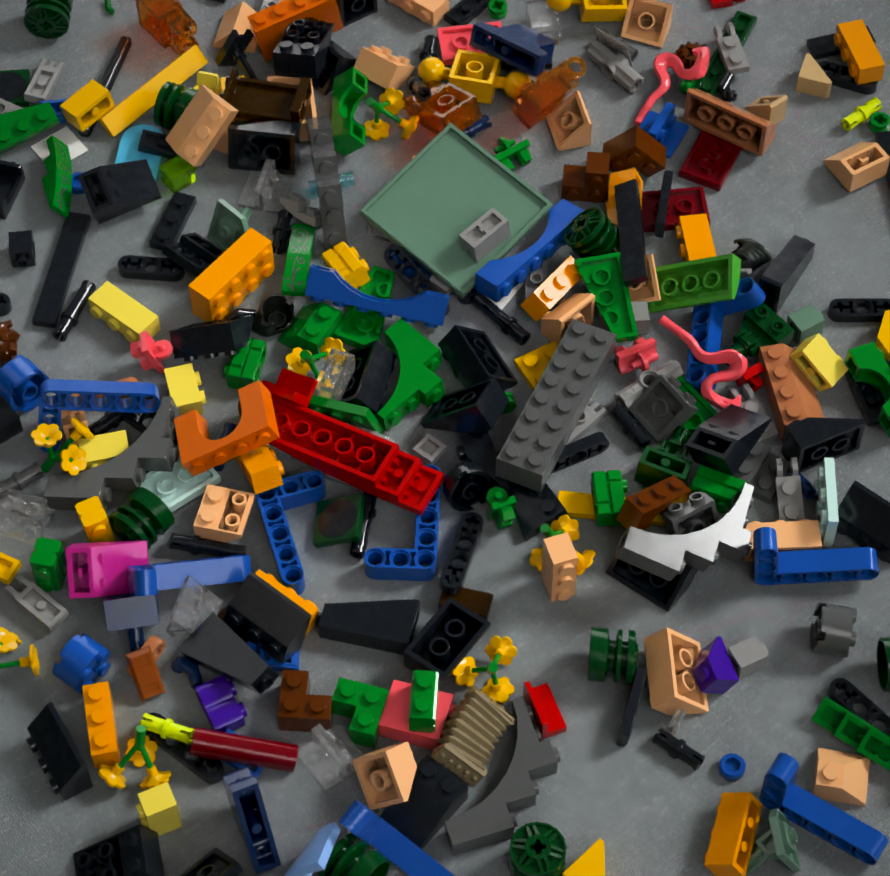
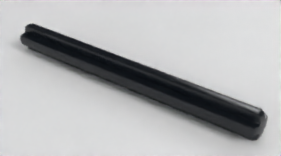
M122 36L101 79L100 85L111 91L132 45L130 37ZM97 121L85 131L81 132L79 130L82 137H90Z

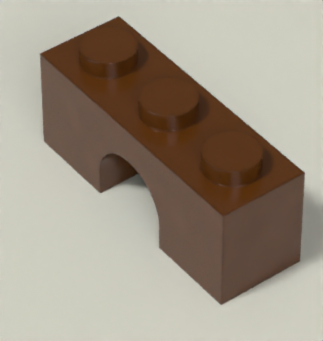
M673 475L626 497L616 520L626 529L632 526L645 530L650 527L658 514L662 516V513L668 510L670 504L687 501L692 490Z

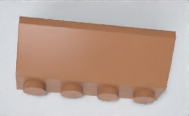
M689 88L687 90L684 122L756 155L763 156L774 140L776 124L699 89Z
M783 343L760 347L757 363L761 362L765 369L760 375L781 441H784L786 427L791 422L808 417L824 418L814 385L790 358L795 349Z

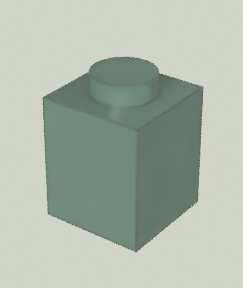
M812 304L788 315L787 324L794 329L793 339L798 345L810 336L818 333L822 334L825 319L823 314L816 310Z

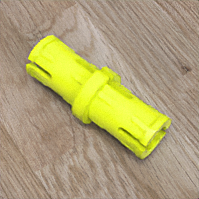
M873 97L864 105L854 108L851 114L841 119L843 129L850 131L859 123L868 121L873 113L882 109V105H879L881 104L880 100Z
M144 713L142 716L145 720L141 719L140 725H144L147 731L159 734L161 738L166 740L171 738L190 745L191 739L189 738H192L193 728L174 723L173 719L170 718L165 720L148 713Z

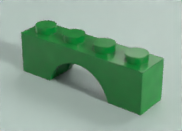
M355 67L334 77L331 126L334 149L344 156L365 146L366 128L355 121L353 117L357 106L367 95L368 78Z
M870 342L849 349L844 364L847 366L855 382L871 384L884 395L886 403L881 408L878 421L888 438H890V367L885 361L882 350L878 349L874 342Z

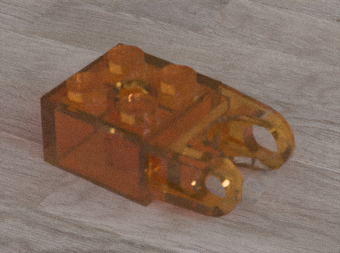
M136 0L139 24L165 49L170 47L179 56L185 52L184 48L196 44L200 49L198 42L193 37L197 32V25L178 0Z
M577 56L570 57L549 72L543 71L536 78L537 81L532 84L528 82L520 89L521 94L514 100L516 103L512 111L528 130L545 119L549 113L565 100L566 96L576 89L578 80L585 74L587 69L585 61ZM578 63L581 66V71H573L570 64Z
M432 80L427 83L426 87L431 90L432 94L430 99L426 98L427 101H421L418 96L412 95L403 99L405 101L404 108L409 116L417 115L419 117L418 123L436 134H439L450 122L463 131L482 118L476 95L450 82L443 84Z

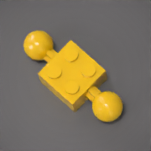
M546 0V3L555 12H564L572 4H579L581 22L623 21L627 11V3L630 0Z
M458 49L452 68L445 67L443 62L435 57L424 59L418 67V76L427 85H437L443 79L448 80V97L491 104L496 88L504 89L505 93L512 99H522L531 90V80L528 75L521 71H514L506 77L500 76L501 60L486 53Z

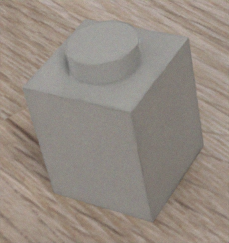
M756 636L728 647V654L739 680L766 667L769 653L765 644L760 643Z

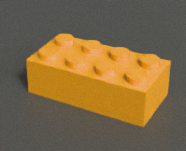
M249 228L188 285L193 314L205 322L221 320L233 308L238 307L250 292H254L259 284L274 272L272 241L253 228Z

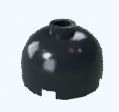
M467 461L455 464L447 471L442 487L447 501L454 509L462 512L473 510L474 508L471 507L473 504L480 502L482 505L486 502V495L493 488V482L482 466Z

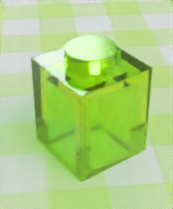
M179 155L159 166L161 181L173 194L175 191L179 192L196 182V167Z

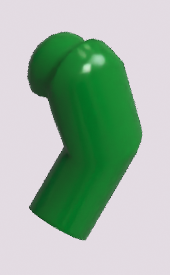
M699 79L692 81L683 80L679 84L680 93L687 95V90L689 88L694 89Z

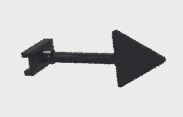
M247 29L244 34H239L237 30H232L215 61L218 66H236L239 64L246 78L258 80L244 52L254 37L250 29Z

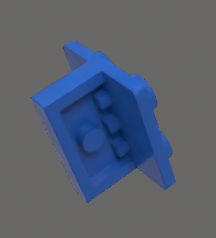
M669 102L666 103L660 114L649 111L639 126L666 147L667 158L672 157L689 130L688 125L676 121L677 115L674 114L675 105Z

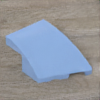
M336 822L328 824L316 832L284 876H312L313 872L325 869L341 831Z

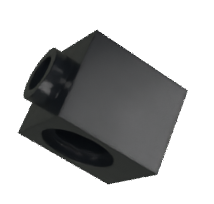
M32 230L9 232V256L13 268L36 266L35 242Z

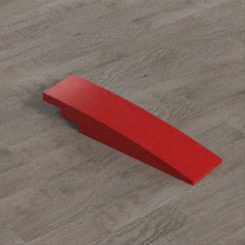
M271 393L280 438L270 442V445L351 486L422 516L443 482L444 473L422 465L420 458L399 450V444Z

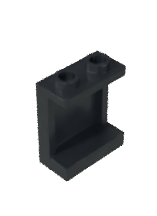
M0 160V219L6 220L25 181L23 167L16 162Z

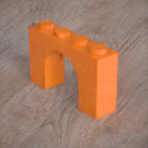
M284 0L247 16L264 61L267 62L273 59L272 52L280 41L282 32L289 24L298 19L310 17L315 18L316 21L334 23L332 33L343 29L344 26L336 0Z
M260 380L238 389L242 410L241 419L237 427L224 438L210 440L207 421L195 409L174 418L181 464L193 476L202 474L211 468L224 464L231 459L247 454L249 451L280 438L271 393Z

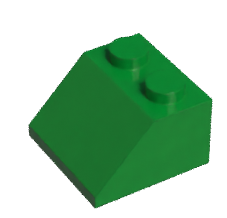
M323 302L303 306L295 316L291 327L284 331L278 342L292 349L300 347L302 350H308L312 355L321 353V346L324 345L325 339L328 337L334 339L333 333L342 320V312Z

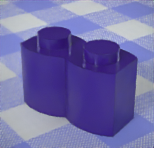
M224 675L195 687L197 698L212 730L226 732L228 728L234 731L245 726L244 717L248 715L243 703H237L234 697L237 695V691L232 681L227 682Z

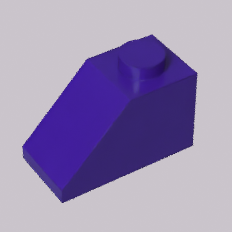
M717 636L701 651L692 670L701 693L724 694L739 681L722 637Z

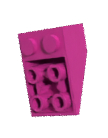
M147 540L73 543L66 548L69 599L95 598L129 593L127 567L149 564Z

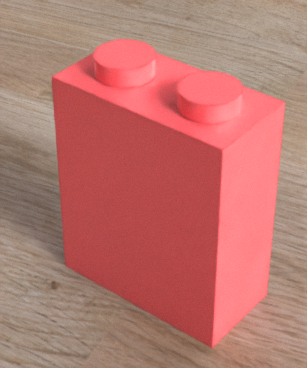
M393 680L379 722V736L400 742L408 741L409 744L432 750L434 747L441 745L437 739L444 737L441 733L442 730L447 729L444 722L451 720L449 715L455 713L453 708L457 706L454 705V694L439 691L435 732L409 731V707L412 684Z

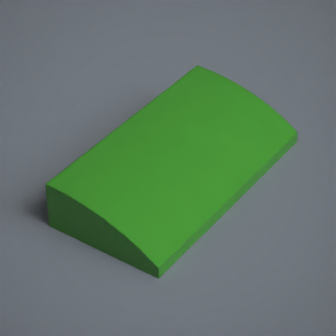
M731 253L655 267L661 300L648 302L649 313L734 300L739 286L741 259Z

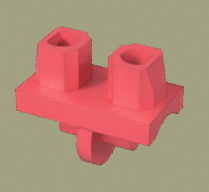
M144 331L140 333L139 341L130 343V350L134 359H140V365L144 371L155 368L161 374L164 373L165 369L162 365V359H167L171 356L173 346L165 339L155 342L149 333Z
M640 337L629 348L623 346L615 348L614 356L618 372L624 375L637 368H640L643 372L649 370V363L659 359L656 351V340L653 337L647 340Z

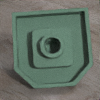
M217 200L207 237L223 251H226L249 229L248 221L253 213L249 211V207L240 209L238 212L225 200Z
M778 808L770 810L769 822L771 829L755 841L758 846L751 851L747 873H752L768 858L771 861L780 859L794 873L801 871L795 844L798 843V837L794 827H790L787 817Z

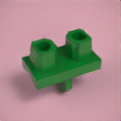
M503 136L497 139L498 146L494 148V152L497 155L494 157L512 172L515 167L511 160L516 159L521 167L531 162L532 157L528 150L530 143L527 139L516 145L514 139L507 140Z
M493 487L486 495V501L489 505L486 517L488 521L494 519L497 529L502 530L512 526V521L516 519L513 508L517 501L514 495L508 499V495L503 488Z

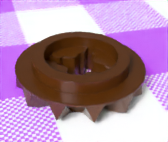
M689 41L686 45L680 44L679 49L676 50V55L681 59L685 69H690L696 61L697 57L694 55L689 56V53L693 54L692 49L706 47L705 44L699 45L698 42L691 44Z

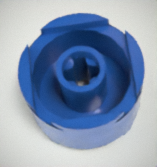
M17 355L13 360L0 368V395L14 411L22 410L23 412H29L39 405L40 385L43 381L48 380L49 377L30 359L23 355Z
M82 633V637L77 634L60 652L59 656L62 657L60 664L55 662L52 673L78 693H83V685L94 684L98 676L103 677L111 667V664L108 663L110 651L85 633Z

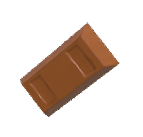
M150 646L125 654L141 701L166 692Z

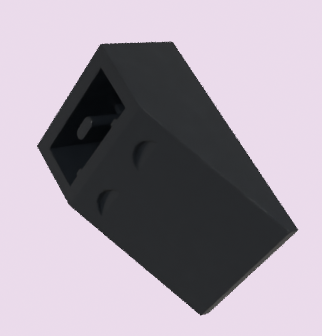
M298 19L289 24L272 52L275 76L317 79L324 68L334 23Z
M147 159L98 166L78 175L91 211L99 224L162 198Z
M731 404L699 425L685 446L694 462L734 476L772 419Z
M140 824L73 853L76 876H164L158 833Z

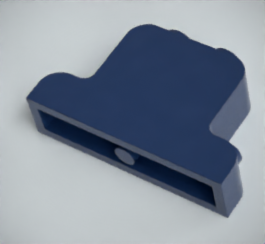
M487 23L473 24L469 45L537 77L543 75L545 65L551 63L556 41L524 25L514 24L498 28Z
M248 767L223 775L222 780L232 814L245 843L255 873L258 874L281 865L255 776L251 775Z

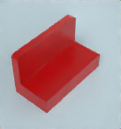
M282 368L276 384L262 380V384L270 393L304 407H308L318 383L313 378Z
M529 681L524 682L523 696L527 705H530L534 722L539 728L542 739L565 732L567 726L548 683L532 688Z

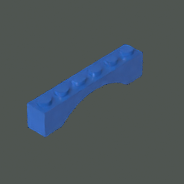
M563 198L549 211L547 228L535 244L514 256L491 260L476 272L475 290L495 302H498L504 296H508L515 286L523 283L530 273L536 271L545 260L551 258L560 247L566 245L564 233L567 226L584 210Z
M315 264L310 267L305 295L310 296V300L323 302L324 299L333 301L332 304L335 306L346 307V305L356 306L355 309L361 312L374 310L378 311L380 316L392 318V315L400 316L405 322L415 323V320H418L431 328H438V325L443 326L450 297L447 294L426 290L418 295L404 299L377 298L351 286L336 269Z

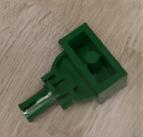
M763 302L760 306L749 309L744 313L740 330L733 336L735 344L728 349H734L743 356L747 357L749 355L752 358L754 355L759 354V348L762 346L783 343L791 347L794 329Z
M676 427L666 448V440H663L660 446L655 448L647 445L638 462L634 481L650 487L675 475L686 485L693 462L687 459L688 449L685 448L683 453L682 449L687 438L690 436L689 430L685 428L681 435L680 432L683 427Z

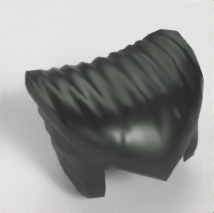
M749 238L734 240V244L737 243L739 246L731 253L742 260L741 268H751L752 272H754L760 266L771 261V253L757 241Z
M272 294L264 298L254 316L252 331L260 336L270 337L291 327L294 320L293 303L282 294Z

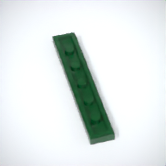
M737 10L731 22L735 27L736 35H738L743 48L757 22V17ZM727 31L724 33L723 37L728 36ZM717 48L710 58L706 75L700 78L694 89H699L714 97L719 91L718 84L726 73Z

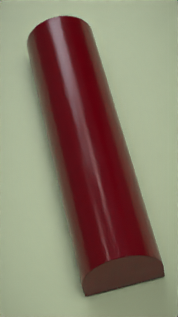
M194 727L189 755L293 772L298 756V745Z

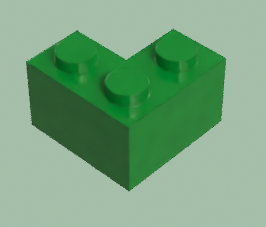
M339 677L332 697L333 714L352 718L349 727L350 743L375 749L379 739V722L389 690Z

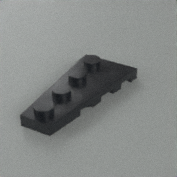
M508 481L510 496L514 495L517 501L514 509L527 541L541 532L540 527L542 524L550 526L561 515L567 514L566 509L547 483L540 493Z

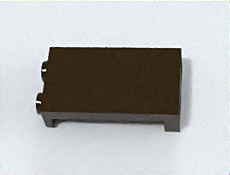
M232 68L230 76H227L225 80L224 93L221 92L220 97L239 111L235 117L264 122L277 120L298 122L301 127L312 95L309 78L301 77L298 86L239 77L238 70Z

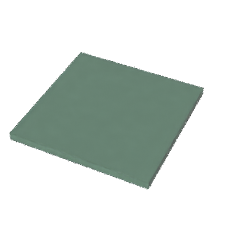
M450 122L359 211V215L463 299L475 287L476 272L491 260L503 259L553 208V203ZM493 207L509 221L510 236L476 263L471 257L470 250L468 249L466 252L463 250L459 234Z

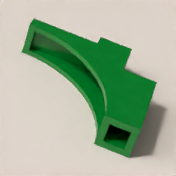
M402 318L384 332L386 346L397 356L396 358L400 365V375L396 389L389 401L377 413L379 423L385 431H388L392 426L398 425L402 418L409 412L414 411L420 403L428 408L431 404L438 402L443 394H445L443 380L434 373L442 364L440 349Z

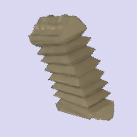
M474 685L464 695L465 699L459 701L461 705L453 708L455 713L449 715L451 720L444 722L447 729L441 731L444 737L437 739L441 745L434 747L431 758L472 788L488 772L484 765L491 763L488 758L493 757L490 751L495 750L493 745L500 743L498 738L503 737L502 734L508 732L506 728L514 725L516 722L514 715L510 712L508 713L504 706L496 704V701L490 699L486 692L478 690Z

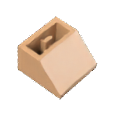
M373 45L370 48H361L354 65L368 80L386 89L392 87L395 90L406 81L416 68L409 64L410 60L400 55L396 57L392 55V50L383 46L379 48Z
M860 142L824 159L823 163L850 193L885 176L890 157L877 142Z
M207 484L193 525L195 535H200L202 539L225 543L242 538L254 502L255 493Z

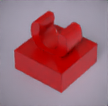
M761 362L748 368L739 379L734 381L738 387L748 383L755 392L764 385L759 375L765 369Z

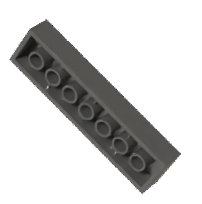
M572 319L496 458L495 476L541 493L615 353L617 334Z

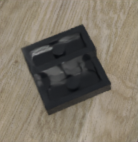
M196 232L181 235L179 243L165 245L162 254L194 276H199L224 253Z

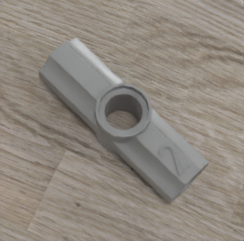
M596 40L591 43L586 55L601 67L603 75L608 80L615 79L629 92H637L644 84V78L630 67L628 59L622 53L615 54L601 41L598 42Z
M671 359L655 370L644 371L640 375L639 380L615 394L617 404H622L627 412L630 411L629 408L649 387L647 385H651L660 374L668 377L672 375L676 379L681 375L684 377L681 365L676 360L673 361Z

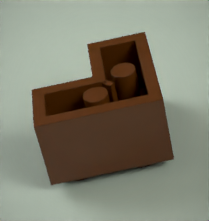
M637 125L603 143V153H610L609 170L611 172L627 170L634 166L649 178L665 169L666 147Z
M587 152L586 166L564 164L561 200L564 198L569 201L606 203L610 153Z
M283 670L277 716L279 729L283 731L332 732V696L310 695L309 671Z

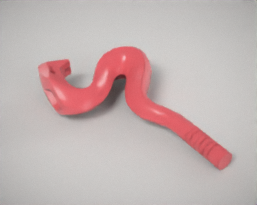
M708 47L692 49L693 55L697 58L690 69H685L681 59L673 53L664 52L655 57L653 71L660 85L645 101L634 120V125L640 126L654 103L668 91L671 83L667 71L668 68H673L680 78L688 81L697 80L706 75L710 62Z
M663 315L658 323L683 340L697 360L705 364L728 363L730 365L728 369L712 373L705 378L701 384L702 397L721 410L731 404L740 407L741 395H738L735 399H728L715 393L712 386L719 382L739 379L748 368V360L734 349L711 353L704 351L691 334Z

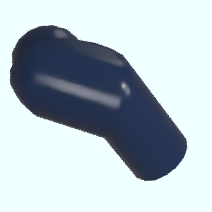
M798 472V476L800 475L802 493L807 499L813 498L816 495V490L810 481Z
M180 656L171 663V668L175 673L180 674L184 672L188 674L192 689L203 684L199 666L193 661Z

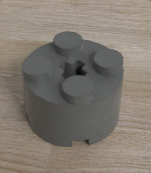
M819 602L813 616H818V618H816L815 624L811 623L810 649L813 650L812 653L847 658L850 647H854L856 643V632L852 630L857 618V609Z

